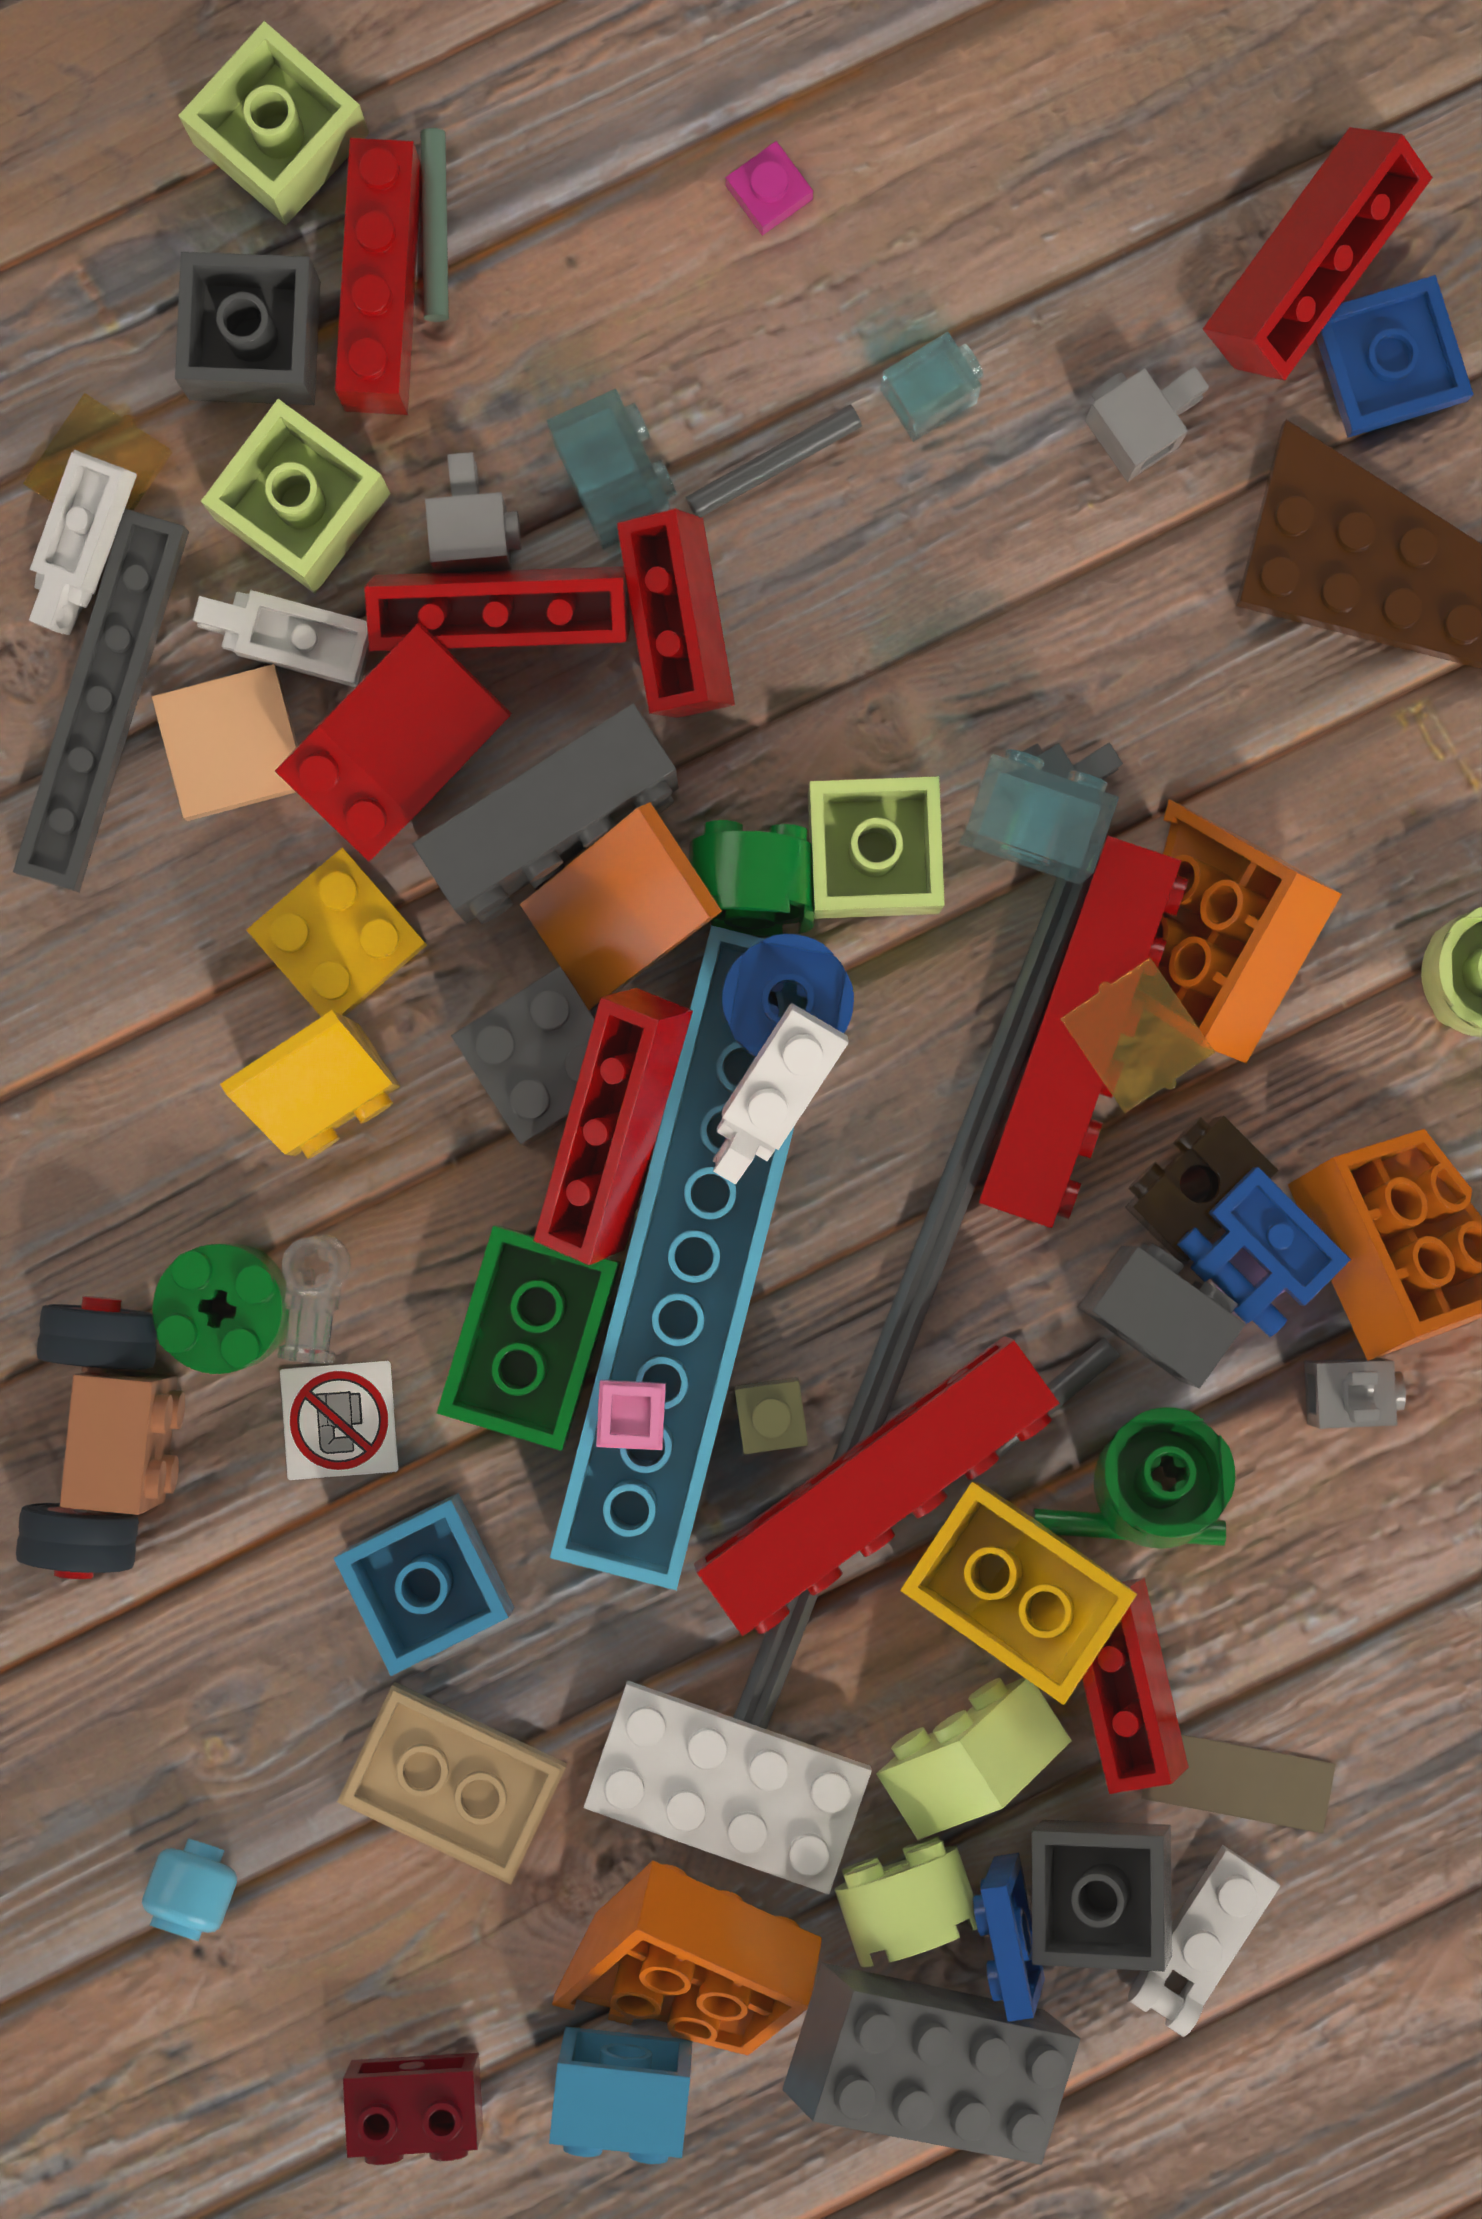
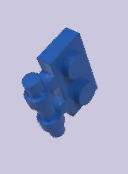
M1253 1167L1208 1212L1226 1231L1215 1243L1212 1244L1196 1227L1187 1232L1177 1243V1246L1194 1262L1190 1268L1204 1282L1211 1279L1228 1297L1238 1304L1233 1311L1246 1324L1253 1321L1269 1338L1276 1334L1288 1321L1271 1303L1283 1290L1299 1305L1305 1306L1351 1260L1259 1167ZM1241 1248L1267 1272L1255 1285L1229 1261Z

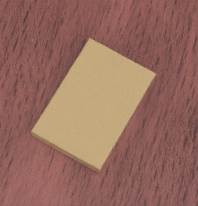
M394 1682L337 1802L511 1885L567 1763Z

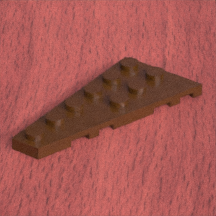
M1286 419L1280 429L1236 606L1482 669V543Z

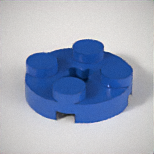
M798 934L773 935L749 947L732 964L723 987V1013L734 1040L753 1057L756 1058L781 1019L778 1017L779 1008L769 1004V995L771 992H781L784 982L797 984V995L807 998L806 1012L838 1031L846 1032L853 1013V986L842 963L823 943Z

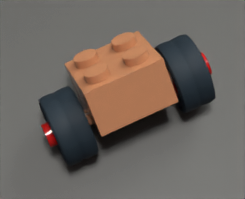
M82 1296V1305L49 1304L43 1306L40 1313L37 1358L51 1363L82 1366L81 1371L84 1373L73 1375L60 1503H36L22 1507L19 1516L16 1559L18 1562L28 1566L54 1570V1576L60 1578L92 1579L94 1573L121 1572L132 1569L136 1554L135 1541L138 1534V1515L165 1503L166 1493L173 1494L177 1484L179 1459L177 1455H170L172 1429L179 1430L183 1423L185 1393L184 1391H176L177 1375L114 1370L153 1368L156 1358L157 1332L154 1326L153 1313L121 1309L122 1299Z

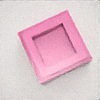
M600 1380L596 1447L662 1450L666 1383Z

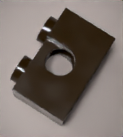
M1225 1116L1215 1117L1209 1123L1202 1117L1196 1119L1173 1143L1181 1152L1164 1169L1156 1162L1151 1164L1128 1188L1135 1197L1125 1208L1178 1261L1188 1262L1190 1260L1177 1246V1243L1193 1227H1196L1208 1240L1222 1228L1208 1212L1253 1167H1259L1270 1179L1279 1171ZM1191 1166L1201 1167L1210 1180L1208 1195L1198 1203L1187 1198L1180 1189L1181 1176Z

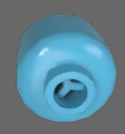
M188 1838L184 1850L169 1848L159 1853L142 1897L144 1910L153 1915L150 1926L198 1942L202 1932H215L221 1927L237 1884L236 1872L231 1867L220 1863L225 1850Z

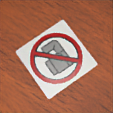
M390 1361L280 1370L287 1478L289 1480L398 1471Z

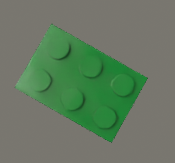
M493 1225L436 1414L562 1451L569 1438L621 1262L605 1258L592 1265H587L533 1241V1235L500 1225Z

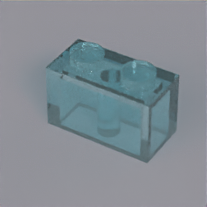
M616 388L546 420L550 438L603 550L620 542L617 523L670 510L668 499L677 495L670 475L662 460L651 464L641 443L650 438L641 413L635 403L624 407Z

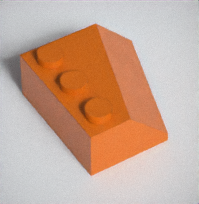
M1169 799L1163 821L1170 823V828L1163 854L1182 860L1177 876L1189 879L1177 915L1174 916L1164 912L1159 924L1156 937L1167 940L1156 975L1153 977L1142 973L1134 997L1146 1001L1144 1009L1199 1045L1247 1063L1342 894L1258 845Z
M1425 1129L1332 1157L1287 1184L1296 1205L1351 1259L1331 1279V1282L1367 1361L1482 1318V1216L1470 1202L1472 1188Z
M652 1860L595 1913L554 1994L552 2005L574 2011L576 2000H581L610 2008L608 2020L630 2026L634 2019H654L666 2022L667 2028L673 2037L748 2056L808 2009L814 1987L822 1937L800 1928L790 1918L774 1916L745 1903L739 1895L733 1892L717 1890L688 1877L682 1869L676 1866L660 1864Z

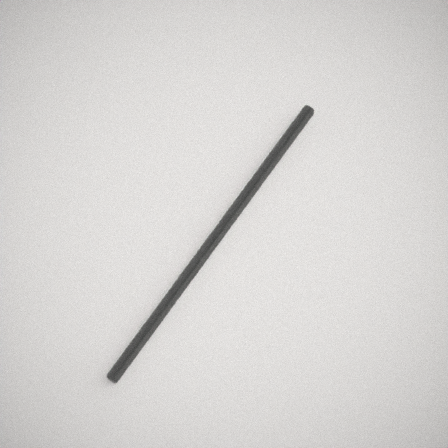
M1072 845L1065 854L832 1462L885 1423L1077 924L1100 855L1091 849ZM805 1590L786 1604L790 1610L789 1615L765 1633L733 1718L767 1729L818 1594L811 1596L809 1591Z

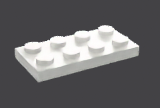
M627 1680L583 1808L829 1895L872 1769L871 1766Z

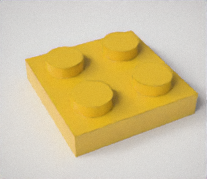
M343 847L246 929L321 1017L331 1010L346 1016L427 946L426 942Z

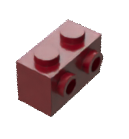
M479 2052L351 2060L343 2077L347 2158L365 2157L367 2164L387 2165L401 2161L404 2158V2154L429 2153V2157L432 2160L453 2161L466 2157L468 2151L478 2150L483 2133Z

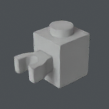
M1195 366L1179 376L1163 390L1158 388L1145 368L1129 379L1121 372L1104 382L1092 393L1091 396L1095 402L1092 403L1085 422L1125 480L1129 482L1179 448L1188 429L1178 415L1202 401V394L1208 390L1209 386Z
M473 452L448 454L452 496L425 499L430 562L435 573L512 570L510 550H520L522 548L518 511L507 512L502 492L479 494L477 462L474 460Z
M1366 1358L1304 1361L1308 1425L1319 1429L1397 1426V1410H1404L1406 1388L1402 1372H1395L1394 1360L1375 1358L1367 1361Z

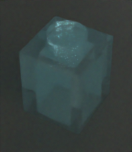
M946 332L884 370L880 390L914 442L976 404L982 387L979 380L984 375L972 350L966 344L958 347L950 333Z

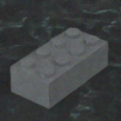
M633 703L421 837L412 845L456 913L466 923L477 917L479 922L484 924L498 917L513 905L509 898L510 895L531 883L535 890H538L565 868L563 864L565 860L583 849H588L636 808L651 802L657 813L660 814L674 803L671 794L679 789L676 768Z
M822 1962L782 2090L813 2122L1042 2165L1081 2038L1043 2009L1036 2008L1034 2018L1007 2022L1003 2001H993L992 1998Z

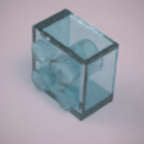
M1007 749L1004 757L991 754L983 770L959 844L1081 885L1094 872L1119 797L1105 792L1108 783L1095 776L1078 771H1070L1066 779L1042 771L1044 761L1028 753Z

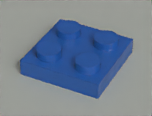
M1436 275L1341 303L1316 337L1347 438L1468 402L1474 395Z
M1013 1853L994 1856L986 1878H982L980 1881L981 1895H975L973 1898L978 1932L980 1936L990 1935L994 1953V1960L987 1961L989 1989L993 2001L1003 2000L1007 2022L1034 2018L1045 1976L1042 1965H1032V1913L1020 1854Z

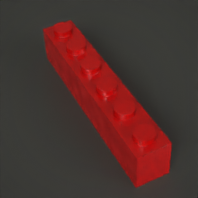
M1107 835L979 1203L1049 1228H1053L1057 1216L1066 1219L1070 1218L1082 1184L1070 1179L1078 1155L1091 1159L1103 1125L1102 1122L1091 1119L1099 1095L1112 1098L1124 1065L1123 1061L1113 1058L1121 1034L1134 1037L1146 1003L1144 1000L1135 998L1134 995L1142 973L1155 977L1167 940L1156 937L1159 924L1164 912L1174 916L1177 915L1189 879L1177 876L1182 860Z
M1004 1336L694 1563L696 1573L742 1637L754 1628L758 1634H763L789 1615L790 1610L786 1604L805 1590H808L811 1596H814L837 1581L843 1574L839 1565L858 1551L864 1557H867L884 1547L895 1536L891 1527L907 1515L913 1513L916 1519L937 1508L948 1497L943 1489L964 1474L968 1480H972L990 1469L1000 1459L996 1450L1015 1436H1017L1020 1442H1023L1043 1430L1052 1421L1048 1412L1060 1403L1015 1340Z

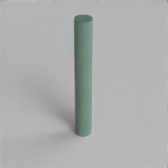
M426 128L420 132L423 308L425 320L443 322L449 319L446 132L439 128Z

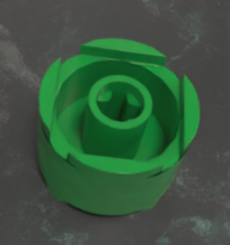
M712 820L704 824V835L694 838L689 844V862L722 910L720 914L711 920L712 926L759 938H769L773 935L783 934L784 924L799 922L798 934L813 929L812 843L807 841V828L794 824H776L769 827V832L743 831L741 823L731 820Z
M228 1243L204 1245L180 1254L169 1265L157 1284L152 1308L157 1339L163 1349L169 1352L177 1361L186 1367L202 1373L225 1374L254 1366L269 1357L284 1342L289 1333L294 1315V1297L289 1283H287L277 1264L267 1254L254 1247ZM227 1292V1303L236 1306L235 1317L225 1318L220 1323L219 1313L212 1310V1302L214 1299L223 1298Z
M1173 1407L1150 1409L1125 1423L1104 1447L1098 1458L1094 1473L1096 1501L1112 1532L1137 1545L1164 1549L1183 1545L1210 1527L1223 1513L1233 1495L1235 1487L1234 1459L1228 1444L1222 1436H1218L1210 1426L1203 1422L1204 1419L1193 1412ZM1159 1466L1163 1467L1165 1477L1175 1478L1176 1483L1168 1491L1162 1490L1160 1482L1152 1480L1151 1474Z

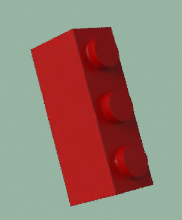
M675 508L617 523L649 714L680 718L735 706L703 518Z
M1145 1577L1122 1581V1583L1138 1595L1082 1678L1109 1794L1170 1785L1189 1768Z

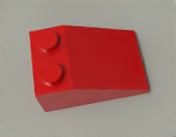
M418 622L278 766L275 772L370 862L423 809L512 713Z

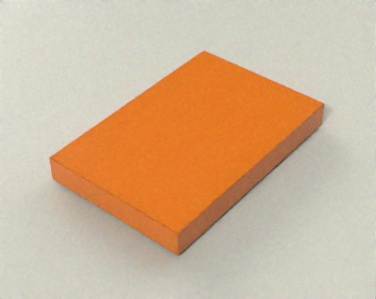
M651 802L636 808L520 904L588 1010L598 1006L601 997L619 991L722 912Z

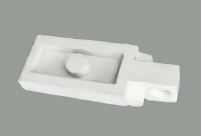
M77 450L71 452L30 570L37 572L34 587L39 589V593L29 621L61 634H71L82 607L86 608L92 599V594L96 591L137 476L136 473Z
M250 590L249 594L236 592L233 605L199 596L193 616V621L197 622L198 628L224 635L221 647L235 652L237 656L270 665L274 664L278 667L356 687L362 680L370 652L367 621Z
M793 1003L788 1006L722 1109V1120L716 1128V1132L726 1137V1140L713 1158V1162H715L713 1172L737 1184L755 1155L768 1161L775 1149H780L848 1045L847 1035Z

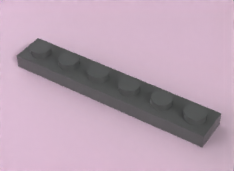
M128 509L124 510L13 872L18 875L80 893L189 535V531L183 525Z

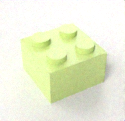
M265 21L178 115L192 143L284 225H287L349 157L350 138H366L369 134L360 104Z
M277 399L202 498L201 502L214 520L316 594L391 493L379 472L280 399Z
M939 776L810 781L808 788L809 839L810 843H812L814 919L939 914L945 906Z

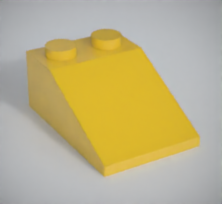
M334 1010L329 1011L220 1083L226 1095L285 1155L296 1156L303 1152L307 1159L318 1155L337 1142L340 1138L335 1129L356 1116L362 1124L390 1107L393 1102L388 1094L400 1087L359 1023Z
M971 1482L900 1590L1063 1705L1066 1704L1138 1595L1033 1517L983 1483Z

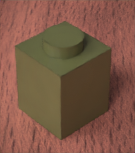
M798 1377L735 1385L744 1454L808 1445Z

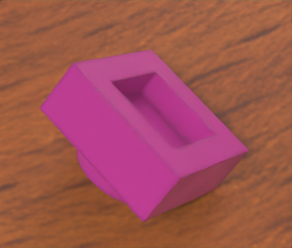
M777 141L725 177L727 189L762 236L813 200L812 188Z

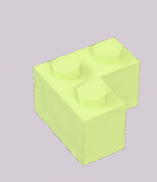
M1001 1678L994 1679L969 1696L968 1700L972 1707L968 1711L962 1710L948 1717L934 1728L933 1733L928 1734L924 1727H920L902 1737L891 1747L896 1756L879 1770L876 1775L917 1840L1003 1809L1072 1741L1036 1685L1026 1678L1007 1685L1004 1684Z

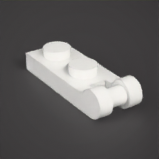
M1222 1845L1172 1922V1958L1165 1972L1141 1970L1129 1991L1128 2001L1145 2012L1152 2008L1166 2018L1165 2025L1182 2037L1188 2035L1196 2025L1207 1999L1281 1885L1277 1880ZM1172 1970L1188 1979L1179 1995L1164 1986Z

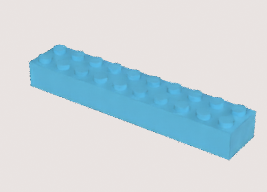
M712 925L690 1007L693 1013L658 1132L550 1555L551 1559L676 1591L794 1130L793 1127L780 1149H775L768 1161L755 1155L737 1184L713 1172L715 1168L713 1158L726 1140V1137L716 1132V1128L722 1120V1109L755 1059L732 1036L723 1013V987L732 964L749 947L760 943L764 939ZM784 982L781 992L770 993L769 1004L779 1008L778 1017L781 1018L791 1003L805 1010L807 998L797 995V984ZM600 1380L666 1383L662 1450L596 1447Z

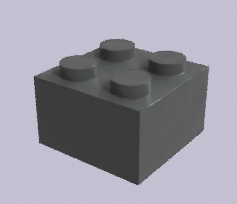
M181 252L175 380L189 401L274 404L277 399H280L285 404L315 405L321 281L310 257Z
M561 966L451 1035L516 1139L523 1146H528L567 1121L595 1020Z
M1143 1243L1140 1247L1121 1246L1077 1308L1180 1382L1200 1389L1246 1325L1231 1314L1238 1304L1207 1282L1201 1284L1195 1280L1191 1285L1178 1276L1184 1265L1153 1243L1150 1246Z
M1042 1820L1032 1830V1965L1165 1972L1172 1958L1171 1825Z

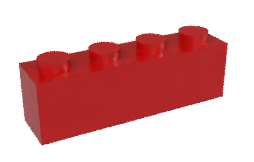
M1349 127L1202 328L1234 369L1285 381L1433 177L1403 134Z
M350 138L335 382V392L345 412L408 415L421 195V164L414 141Z
M624 566L375 575L364 586L369 651L392 650L418 622L446 649L623 643L627 641L630 632L629 593Z
M639 988L600 998L533 1241L587 1265H592L625 1250L693 1010Z

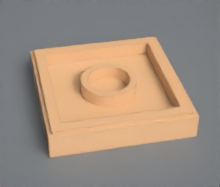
M274 664L151 696L181 812L186 821L296 793L275 772L298 744L278 668Z

